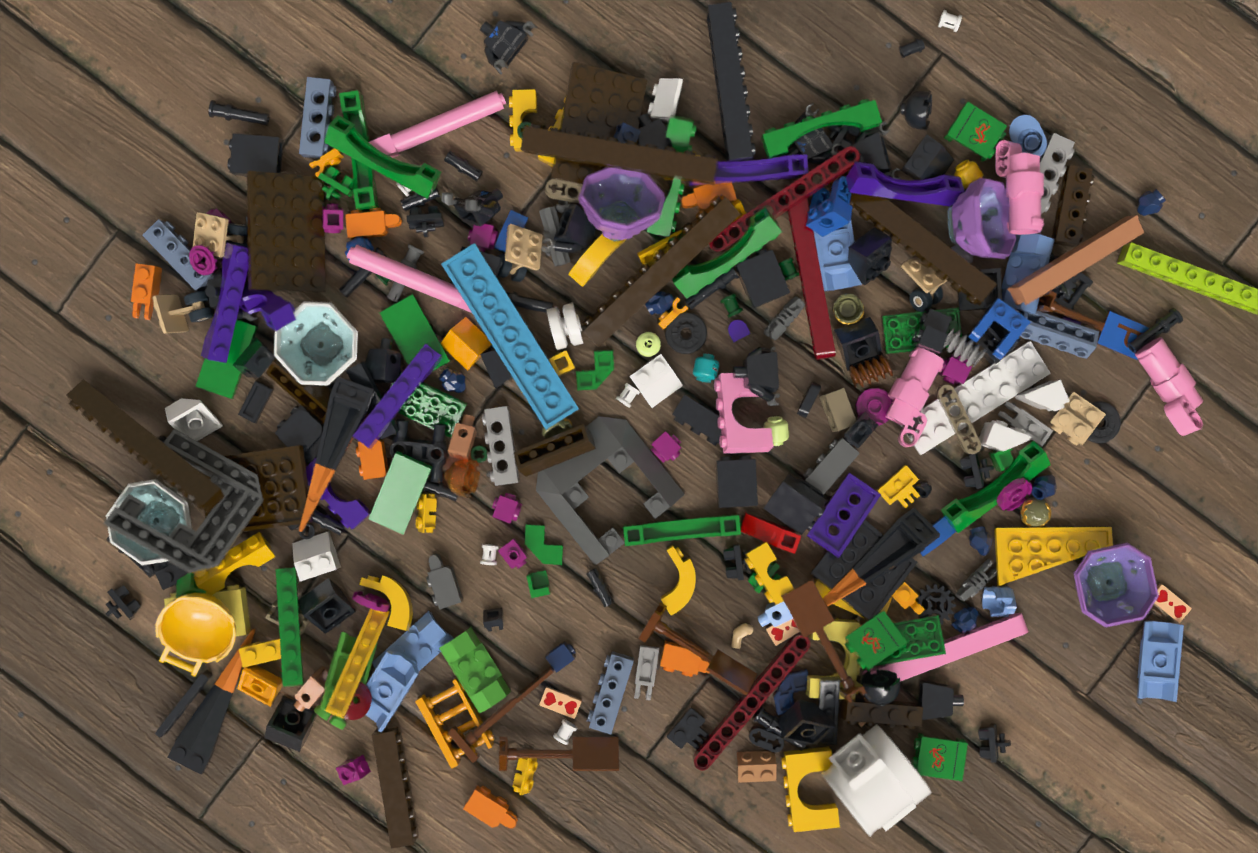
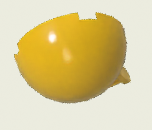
M205 593L186 594L172 600L162 610L156 622V638L159 637L162 644L166 646L159 662L164 663L165 661L196 676L202 662L209 663L216 660L217 663L227 656L233 648L236 637V624L229 608L218 598ZM169 651H171L172 653L176 654L177 656L183 659L196 662V664H190L186 661L171 656L168 653Z

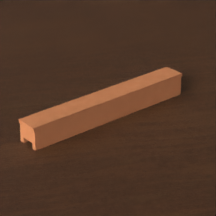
M1138 215L1122 218L1007 288L1015 304L1020 305L1024 302L1025 305H1028L1143 234L1144 231L1139 222Z

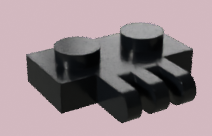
M690 707L666 737L680 749L688 742L698 750L700 746L695 743V740L703 744L705 741L700 737V734L705 738H708L710 735L701 728L706 719Z

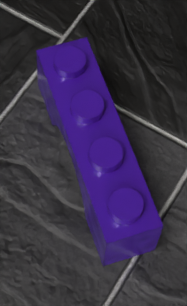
M249 285L244 287L240 308L248 314L261 311L267 326L275 331L297 320L294 315L295 308L291 302L283 300L281 296L278 297L272 291L250 290Z
M314 459L306 467L307 480L309 486L311 484L316 459ZM331 480L320 498L321 500H326L329 504L328 508L332 513H337L342 518L340 521L346 528L355 529L371 514V511L360 499L345 501L337 497L332 490Z

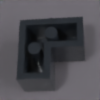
M932 309L923 312L919 319V323H921L919 330H915L911 338L913 341L912 346L923 348L934 354L941 353L948 337L946 331L952 318Z

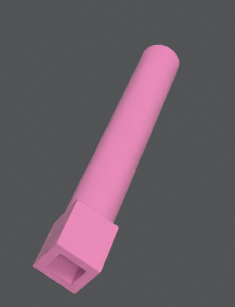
M494 91L395 134H387L368 143L393 158L400 155V152L504 109L503 105L506 102L502 93L498 94L497 91Z
M356 245L355 248H350L347 258L350 259L349 263L472 313L455 285Z

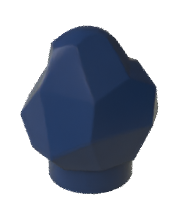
M1157 189L1153 192L1147 191L1139 198L1137 212L1142 216L1158 213L1166 199Z
M660 291L647 301L645 305L651 315L655 313L661 315L670 309L674 297L670 293Z
M447 367L439 376V380L442 381L446 391L461 393L466 389L465 376L460 371L451 370Z
M1053 475L1036 477L1032 487V495L1038 500L1055 495L1057 489L1055 477Z
M985 527L971 529V535L969 536L970 545L973 549H977L980 555H987L993 538L986 532Z
M969 607L954 614L955 621L952 623V626L962 634H965L967 630L974 629L978 617L977 609Z

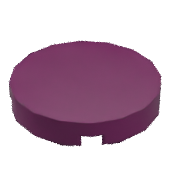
M880 388L867 389L857 398L855 404L856 413L859 417L866 411L870 419L880 426L889 420L885 415L893 399L889 398L888 393Z
M1018 478L1012 481L1000 492L997 498L998 506L1002 510L1006 509L1007 511L1018 508L1026 500V495L1031 494L1032 484L1025 478Z
M354 591L352 599L355 602L377 611L387 612L389 610L390 603L385 599L372 593L362 595L363 591Z

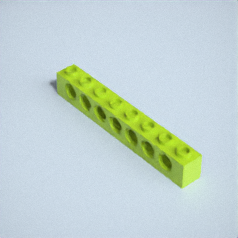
M1134 243L1123 245L1117 261L1118 264L1258 315V289Z

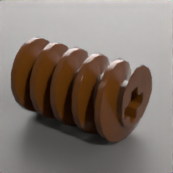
M883 355L878 356V361L876 358H871V363L868 360L864 361V366L861 363H857L856 368L853 365L849 367L850 377L856 389L857 383L864 387L865 380L870 385L871 378L878 382L879 375L883 379H886L885 373H888L890 377L893 376L890 363Z

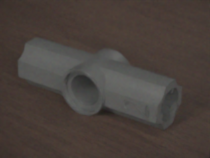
M554 206L544 208L539 213L545 230L543 231L545 238H549L553 243H556L553 239L559 226V218ZM551 249V257L555 267L570 263L568 253Z

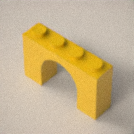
M829 746L803 749L802 751H784V757H781L782 769H786V776H783L784 788H788V795H785L786 807H790V814H787L788 826H792L794 832L840 827L838 807L835 803L809 805L804 803L797 794L798 784L805 775L811 772L827 771L833 764L829 759L832 756V750Z

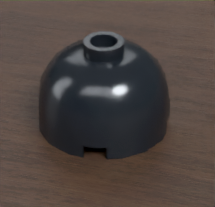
M920 90L913 92L907 97L906 103H902L901 115H905V121L914 129L927 130L929 128L930 121H926V119L929 118L932 112L931 91Z
M877 670L876 674H871V671L866 672L861 677V685L866 691L864 697L878 706H885L891 703L900 692V677L897 678V674L889 670Z

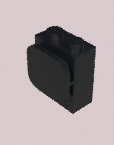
M233 134L232 139L229 141L231 158L228 159L227 163L230 173L247 177L248 171L281 173L284 141L279 137Z
M763 249L756 253V257L750 259L747 256L743 262L735 266L743 289L753 309L790 293L773 250L767 251V249Z
M297 405L291 410V416L287 420H282L277 425L278 430L275 434L287 447L303 445L305 462L309 465L317 458L324 424L319 422L302 405Z
M751 455L739 456V460H732V456L720 457L719 461H716L719 508L758 506L756 459H751Z
M788 473L768 500L764 509L802 535L806 529L810 531L816 523L814 521L815 517L820 518L826 508L823 506L827 500L824 498L823 493L804 479H796Z

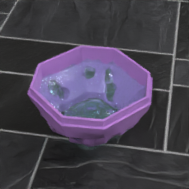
M607 167L586 176L578 199L584 208L589 222L598 230H601L604 237L612 241H620L639 234L641 230L647 229L658 221L666 197L648 174Z
M980 178L970 183L967 190L960 194L957 201L948 207L950 239L954 244H958L971 255L1000 259L1010 256L1016 242V234L1009 233L1007 228V222H1009V197H1006V187L1002 182Z
M1129 543L1088 551L1074 573L1075 588L1082 613L1104 627L1144 619L1159 596L1151 558Z

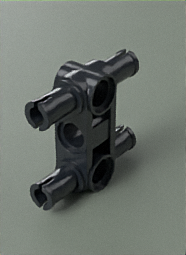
M397 419L396 425L400 431L396 432V436H394L390 446L392 458H394L397 451L400 452L397 447L398 444L402 445L404 448V453L402 454L432 465L430 481L442 482L443 465H445L446 457L448 456V447L445 441L446 424L434 423L433 440L429 441L407 437L409 421ZM436 448L441 451V457L435 454Z

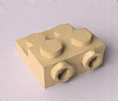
M1073 391L1068 398L1070 402L1064 404L1065 407L1056 413L1050 423L1054 431L1059 434L1065 433L1069 436L1067 440L1077 446L1078 443L1080 445L1085 443L1106 414Z

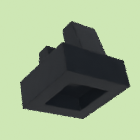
M502 608L483 610V624L488 632L492 631V627L499 626V630H503Z

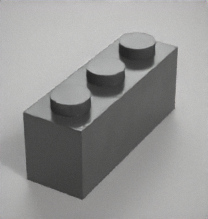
M835 438L828 446L830 450L826 454L822 453L816 459L817 464L813 469L811 467L808 468L803 474L804 480L819 489L823 495L860 454L843 438L838 440Z

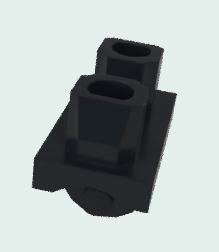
M842 125L828 126V129L831 131L828 137L834 139L837 134L838 136L833 146L842 143L838 147V150L842 151L853 145V142L845 139L847 134L849 133L857 138L861 132L860 128L844 125L841 129Z
M438 206L428 207V214H422L421 208L413 207L410 208V214L406 216L410 230L416 229V233L423 232L424 238L429 237V232L436 231V227H444V220Z
M865 411L846 431L844 440L851 446L854 445L856 448H859L876 429L878 424L870 419Z
M977 453L960 459L962 470L972 468L974 474L964 477L966 487L983 488L985 485L982 472L985 479L990 478L989 471L994 469V465L988 466L987 459H982V467H980Z
M734 544L733 547L723 550L724 560L735 559V566L725 567L726 576L732 579L737 578L740 581L744 580L742 564L745 565V571H750L751 569H749L745 560L741 559L740 545ZM744 551V552H743V557H744V559L747 558L745 554L748 553L749 551Z
M124 585L115 590L110 589L107 592L117 604L114 606L111 601L105 604L109 608V611L106 612L108 617L114 614L119 619L122 615L118 610L121 609L129 620H132L135 617L134 614L141 608L135 599L127 605L123 603L122 599L130 594Z
M990 724L989 727L979 728L978 730L979 740H989L990 746H980V758L991 759V763H997L999 758L998 747H1000V753H1006V747L1011 746V741L1005 739V733H999L998 740L997 724Z

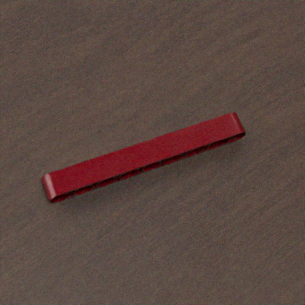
M847 147L728 225L709 243L710 247L718 253L727 251L742 238L749 228L747 225L748 219L763 208L772 207V216L776 219L848 172L855 162H860L858 150L854 147ZM850 152L856 154V159L852 162L846 160V155ZM833 163L839 164V170L835 173L829 171V167ZM817 174L823 176L819 184L813 183V177ZM800 185L806 186V191L802 195L796 193V189ZM783 196H788L789 203L785 206L780 205V199ZM734 228H739L740 235L732 238L731 231ZM723 239L724 245L717 249L715 247L716 240Z
M805 189L796 190V193L802 195L805 193ZM785 196L787 205L789 203V197ZM806 198L788 210L814 355L815 359L819 360L835 357L836 352L814 233L812 229L806 226L809 211Z
M801 633L791 637L754 681L748 694H743L711 732L710 736L706 738L705 742L701 744L700 748L696 750L693 755V761L698 770H707L808 651L810 648L808 637L804 638L805 644L802 647L796 646V641L799 638H803ZM786 653L793 654L791 661H784L783 658ZM773 668H780L781 673L778 676L771 675ZM761 683H768V689L764 691L759 690ZM749 697L756 698L754 705L746 703ZM743 712L744 717L741 720H736L734 718L735 713ZM726 726L732 728L731 733L727 735L722 733V729ZM717 741L719 742V747L712 749L709 747L710 743ZM700 756H705L707 761L701 764L697 762V759Z

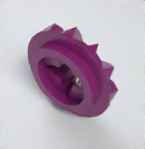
M202 244L194 246L189 253L191 266L201 275L214 273V270L217 268L215 264L217 259L213 256L214 252H210L209 246L204 247ZM203 257H206V261L201 263Z

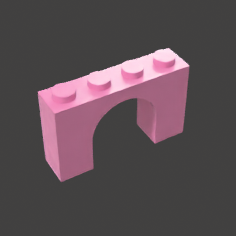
M720 373L714 381V390L718 394L716 409L719 410L720 417H718V428L721 429L722 436H720L719 442L720 447H723V453L769 452L773 448L772 428L751 429L743 427L735 420L732 414V403L735 399L759 396L744 388V378H733V373Z

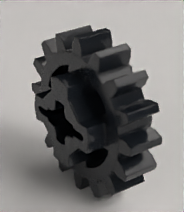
M935 583L932 584V588L926 584V590L919 588L918 590L921 594L917 598V602L922 606L924 599L925 605L923 608L925 610L921 615H918V618L930 617L933 613L939 614L941 625L944 618L949 621L948 614H954L951 607H956V604L951 603L955 599L954 596H948L951 591L949 589L944 591L943 585L937 588ZM939 592L936 596H931L929 593ZM929 599L936 602L938 609L932 607L933 605Z

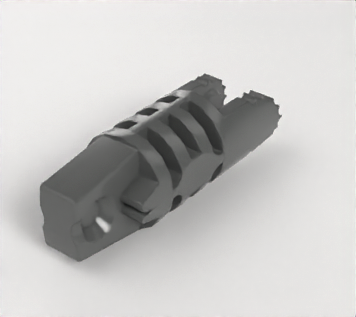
M797 296L791 299L783 307V310H780V313L776 315V318H773L766 329H764V335L776 341L786 331L787 327L790 326V323H793L794 318L798 317L805 303Z
M987 559L961 584L962 587L956 592V596L960 600L965 601L969 597L975 596L986 583L997 575L996 568L989 570L986 574L984 573L991 567L993 562Z

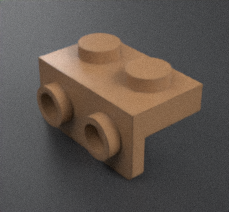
M737 752L738 783L776 781L777 763L775 752Z

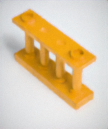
M457 677L454 678V686L432 698H427L423 694L415 700L451 769L459 765L460 758L465 753L460 748H453L449 732L444 731L442 727L443 722L468 709L472 720L457 727L462 733L483 723ZM456 693L460 694L463 703L441 715L435 714L432 709L435 704ZM486 730L473 746L476 748L486 743L489 749L492 748L495 738L491 730Z

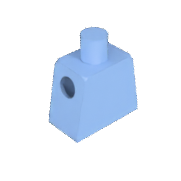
M784 601L777 605H774L773 602L766 605L765 613L757 617L762 627L769 623L777 627L793 619Z

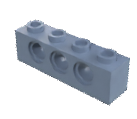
M307 77L299 154L302 157L321 159V156L330 151V145L324 143L330 118L334 115L332 99L336 96V86H334L330 79ZM324 96V101L321 104H317V98ZM322 115V121L315 123V117ZM320 134V140L313 142V136Z

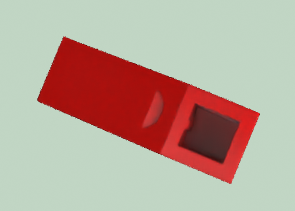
M748 513L745 514L740 528L741 532L794 554L801 539V534L791 528Z

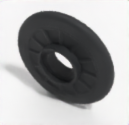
M680 313L666 327V341L678 353H694L706 341V325L694 313ZM683 328L691 330L690 338L685 339L681 336L680 332Z
M1102 401L1093 402L1091 404L1106 415L1103 418L1104 426L1101 428L1096 427L1088 437V440L1094 443H1106L1118 434L1121 427V418L1116 408L1111 404Z

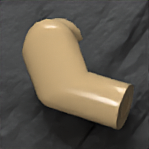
M744 623L734 629L732 648H741L742 638L753 633L752 625Z

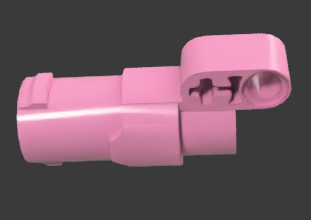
M1002 140L996 146V173L998 176L1006 178V197H1009L1008 232L1017 235L1040 233L1043 226L1041 198L1044 195V174L1040 173V156L1022 153L1020 144Z
M1162 337L1152 340L1137 351L1135 356L1150 376V382L1162 401L1167 403L1164 406L1165 414L1177 432L1182 436L1201 429L1203 422L1195 408L1200 406L1204 400L1194 387L1196 381L1185 365L1178 362Z
M916 347L909 354L910 360L901 377L896 378L888 393V397L893 399V402L885 417L903 426L898 437V441L903 447L915 445L926 426L927 418L921 413V410L929 397L928 391L938 372L942 371L944 364L942 358L920 347ZM913 418H920L919 421L921 422V424L916 425L914 430L907 429L908 427H913L915 421L912 420ZM905 433H909L913 437L910 444L905 443L903 440Z

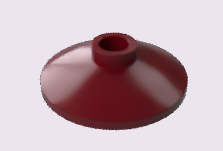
M362 682L359 683L353 698L355 696L358 698V702L355 704L352 699L344 717L347 720L362 718L371 707L372 697L370 690Z

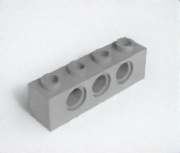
M1056 133L1048 136L1046 150L1040 157V173L1044 174L1045 171H1048L1051 174L1050 180L1044 176L1041 214L1049 209L1051 205L1049 199L1052 194L1056 193L1059 187L1057 181L1059 177L1064 175L1067 169L1065 166L1066 161L1071 159L1075 151L1073 149L1074 141ZM1053 153L1059 156V162H1055L1052 159Z
M509 406L484 409L485 413L482 414L483 425H487L485 442L490 446L487 457L488 462L492 463L493 470L490 471L491 482H495V486L518 483L520 481L513 454L515 446ZM497 421L502 424V430L499 433H496L492 428L493 424ZM499 440L505 444V449L502 452L497 451L495 448V444ZM500 460H505L508 463V467L504 471L498 467Z

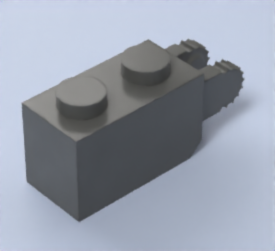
M437 553L430 556L429 566L431 571L428 572L426 580L428 586L433 589L432 599L435 606L438 605L439 609L461 603L463 597L453 567L449 565L444 566L443 560Z

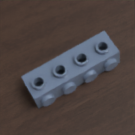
M158 219L142 236L195 291H203L207 287V280L213 279L215 273L210 275L197 273L189 260L191 248L187 245L189 243L187 239L181 234L178 236L174 232L176 228L169 221L164 222Z
M1037 310L1035 314L1021 312L1022 316L1031 321L1020 335L1024 339H1030L1042 345H1047L1086 359L1097 347L1099 331Z
M613 651L611 656L607 655L604 663L607 669L605 674L601 673L598 685H601L599 693L595 692L592 702L596 705L594 711L590 710L587 721L590 722L589 728L607 734L612 733L634 662L633 657Z

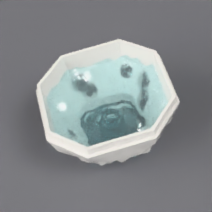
M304 301L295 309L294 315L297 320L275 331L274 356L300 384L329 385L357 359L358 331L332 303ZM320 341H323L324 346L322 348H319Z
M156 479L128 484L106 514L107 519L114 508H119L128 494L146 503L147 507L138 517V520L168 537L179 522L192 529L188 502ZM108 527L110 543L139 564L147 565L168 561Z

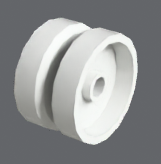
M573 303L563 305V318H561L557 307L547 309L549 324L557 350L567 348L566 335H569L573 346L583 344L582 328Z

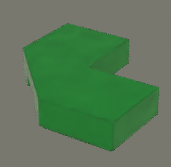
M613 350L594 351L595 370L576 371L577 391L596 390L614 370Z
M526 524L525 545L542 564L562 565L563 545L544 544L545 525Z

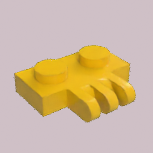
M904 465L876 491L881 494L889 505L898 500L904 508H907L908 504L904 501L905 498L912 503L914 500L910 496L911 493L916 498L920 496L912 487L919 479Z

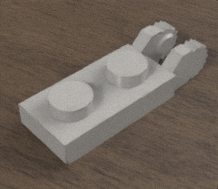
M1007 401L1005 406L1017 414L1012 419L1008 414L1000 411L998 416L1010 423L1009 425L1013 428L1017 427L1025 430V434L1031 436L1030 440L1035 441L1042 447L1053 430L1023 409H1019Z
M640 645L635 678L634 698L639 699L640 686L646 685L648 686L646 700H651L659 647Z

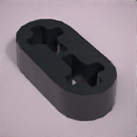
M815 382L811 383L798 408V415L804 418L807 417L821 389V385Z
M758 726L751 728L749 731V739L756 746L775 753L780 752L784 747L782 737L772 731H767ZM760 731L761 736L765 737V739L758 738L755 740L753 733L757 734ZM777 738L780 745L772 747L773 745L768 739L775 741Z

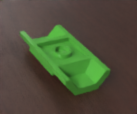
M471 627L439 647L442 655L479 713L489 709L511 692L502 678L501 672Z
M341 632L324 686L325 691L320 705V709L324 711L357 638L349 636L345 632ZM377 644L373 650L367 667L360 680V682H362L365 685L367 683ZM356 696L353 698V702L355 704L358 702V698Z

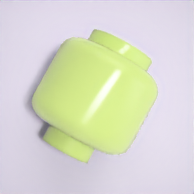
M652 332L642 333L636 341L637 351L644 357L656 355L661 347L659 337Z
M770 417L764 423L763 428H772L773 446L783 445V442L789 438L788 422L783 417Z

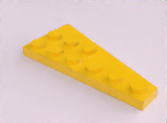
M1112 527L995 528L997 586L1086 556L1090 550L1113 546Z

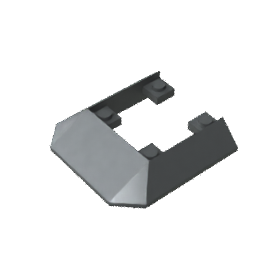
M596 418L586 426L592 434L596 449L538 472L537 493L594 565L610 556L611 553L625 543L614 528H611L598 539L575 509L589 498L578 481L602 462L608 459L618 473H621L633 462L636 463L658 491L643 503L655 519L685 495L625 419Z
M174 429L164 444L198 471L211 477L210 480L221 488L225 497L211 510L197 531L179 522L169 537L138 520V517L147 505L128 494L119 508H114L105 520L104 525L190 573L220 564L262 504L263 498L258 476L255 473Z

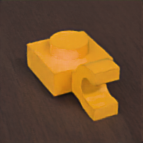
M334 148L321 156L320 160L313 161L309 165L312 169L316 166L320 167V170L315 173L318 177L320 173H325V167L338 165L344 156L341 151Z
M678 297L672 304L673 310L670 313L666 311L658 318L661 321L658 326L662 330L680 313L688 309L687 306H684L683 309L677 308L676 305L680 301Z
M906 582L892 595L904 609L910 606L918 615H921L925 610L916 601L919 595Z

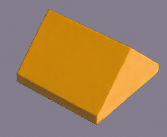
M467 317L451 328L441 342L442 347L467 371L479 360L480 354L485 353L492 346L488 337Z
M258 665L244 667L237 689L271 707L283 683L280 677Z

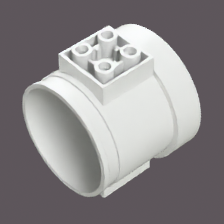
M877 724L864 735H857L832 755L829 759L833 764L827 771L821 773L869 836L873 835L881 827L887 831L916 808L915 805L931 794L930 789Z

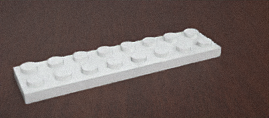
M1028 341L1006 355L997 364L990 365L954 389L971 423L1051 373L1031 341ZM950 391L942 395V397H947L949 401L945 402L946 406L949 403L956 402L955 399L950 400L948 396L951 393ZM938 399L921 410V413L927 418V423L917 443L913 445L919 455L924 454L955 434ZM953 405L949 412L952 416H957L960 410L958 406ZM913 418L912 420L915 421L913 427H908L907 429L914 430L916 425L921 424L920 418ZM960 423L958 426V431L967 427V424ZM906 433L907 436H908V438H909L910 441L912 442V440H913L912 435L909 434V433Z

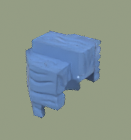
M1008 586L985 587L982 594V608L988 609L991 617H1008L1009 614H1015L1017 606L1013 589Z

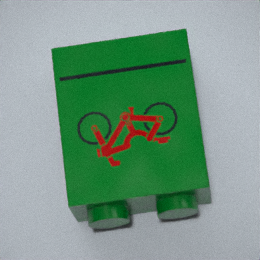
M967 102L952 123L944 139L949 142L954 139L980 155V161L983 162L987 158L991 159L996 151L994 147L997 142L1004 139L1006 135L1004 130L1007 125Z
M882 611L845 637L846 648L850 653L854 652L856 654L858 665L862 669L866 668L868 672L876 664L907 645V641L885 611Z
M918 732V738L914 739V749H916L915 757L911 759V765L922 776L963 781L968 743L960 738H956V741L927 737L923 733Z

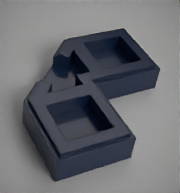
M807 669L789 672L775 691L773 698L777 715L784 714L795 704L794 692L807 689Z

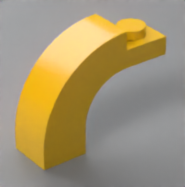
M601 234L582 255L568 275L583 287L626 239H609Z
M673 545L666 550L679 570V580L674 589L661 597V601L667 606L666 609L671 616L689 602L696 583L695 570L690 557L682 560L681 558L684 557L679 547L674 548Z
M369 575L367 579L361 578V586L379 590L389 598L391 614L387 626L409 631L413 608L411 599L404 587L396 580L383 575L380 582L379 578Z

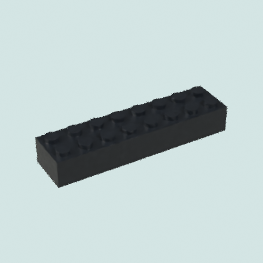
M732 2L708 5L706 17L726 162L751 161L756 152L755 144L751 143L750 140L751 135H753L752 124H748L750 107L749 104H745L748 94L747 86L743 85V78L745 77L744 66H740L742 49L741 46H737L740 36L739 28L735 27V20H737L736 8H732Z

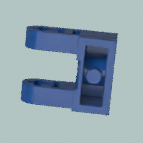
M840 177L833 182L831 194L827 189L822 188L812 195L806 226L822 237L850 223L853 207L849 205L851 193L848 190L846 177Z
M996 298L968 337L977 342L994 320L1009 331L992 353V355L1001 360L1031 321L999 298Z

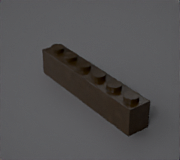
M398 727L384 729L382 733L378 730L374 731L372 740L391 849L414 845L417 840L416 838L419 837L417 826L414 827L415 809L414 807L411 808L410 803L412 791L407 786L409 773L404 768L406 756L405 752L401 750L400 745L403 743L402 733L398 732Z

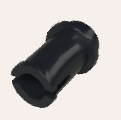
M915 38L913 42L899 46L902 58L916 52L921 53L925 49L922 38Z

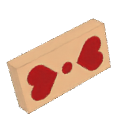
M1159 584L1157 586L1159 596L1154 604L1176 622L1180 623L1192 608L1164 585Z
M793 619L777 627L771 625L766 628L775 646L800 632Z
M546 686L539 705L575 719L582 700Z

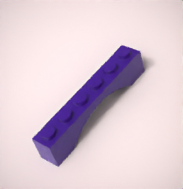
M807 154L752 161H719L715 184L801 178L808 173ZM689 181V186H691V185H705V184H702V183H696V182H690V181Z
M855 162L846 176L849 193L953 207L960 194L965 192L961 177L941 175L925 180H900L883 174L873 164Z
M226 243L222 261V282L219 300L201 352V356L207 360L227 363L248 272V248Z
M425 344L358 428L353 437L366 447L372 449L404 403L439 364L442 356Z

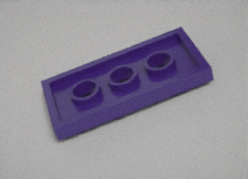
M848 473L825 507L826 510L816 520V523L806 536L839 558L881 494L851 473ZM850 495H856L859 498L857 505L850 502ZM841 510H845L848 513L849 517L847 520H842L839 517ZM829 526L837 527L838 534L836 536L829 533Z

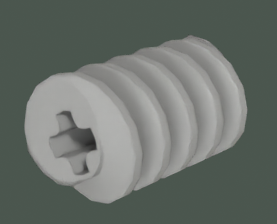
M953 329L948 334L943 348L949 345L947 352L950 353L955 350L954 357L961 355L960 361L967 360L966 366L969 367L974 364V368L986 353V349L978 351L980 344L973 347V340L966 342L968 335L960 337L961 330L954 333Z

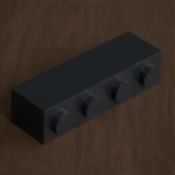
M684 395L672 413L675 416L673 420L681 425H684V423L690 425V430L699 436L701 433L706 435V440L715 446L717 443L720 444L719 439L722 436L721 429L718 428V417L720 416Z

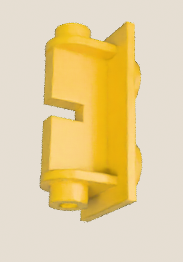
M421 493L416 505L417 509H419V515L415 521L418 532L424 533L426 529L427 533H433V529H435L436 515H429V511L436 512L437 498H435V494H428L426 498V494Z
M537 758L518 759L516 770L522 771V774L515 773L512 787L514 788L513 791L520 792L519 795L530 793L533 787V775L538 766Z

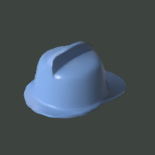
M1021 115L1012 121L1009 129L1012 142L1021 145L1022 153H1030L1041 157L1046 150L1047 140L1036 118L1030 115Z

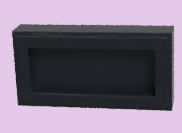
M255 381L238 415L253 423H257L274 389Z

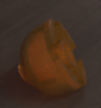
M460 459L455 461L446 470L445 479L447 480L448 488L455 495L470 498L472 497L470 493H475L480 478V472L476 468V466L479 467L477 461Z

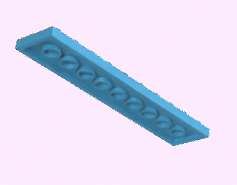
M475 243L443 262V268L544 428H550L577 411L579 408Z

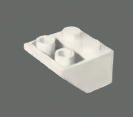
M992 420V422L984 423L979 440L984 447L994 451H1006L1029 441L1031 436L1026 435V431L1017 427L1008 428L1007 423Z

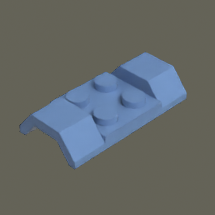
M851 220L850 223L824 237L813 231L824 291L862 285L848 262L849 246L855 242Z
M1040 234L1016 235V242L1009 256L1002 283V301L1011 308L1030 314L1036 313L1039 298L1028 305H1025L1024 302L1016 305L1007 288L1049 263L1054 239Z
M428 611L410 627L409 631H406L372 663L376 669L387 651L401 652L415 662L420 671L441 652L439 647L454 638L445 632L435 621L432 613Z
M1144 621L1143 638L1140 644L1137 698H1156L1177 702L1184 625L1162 621Z
M387 651L366 684L372 697L371 707L366 716L376 722L378 731L381 733L392 716H394L419 674L416 663L401 652Z

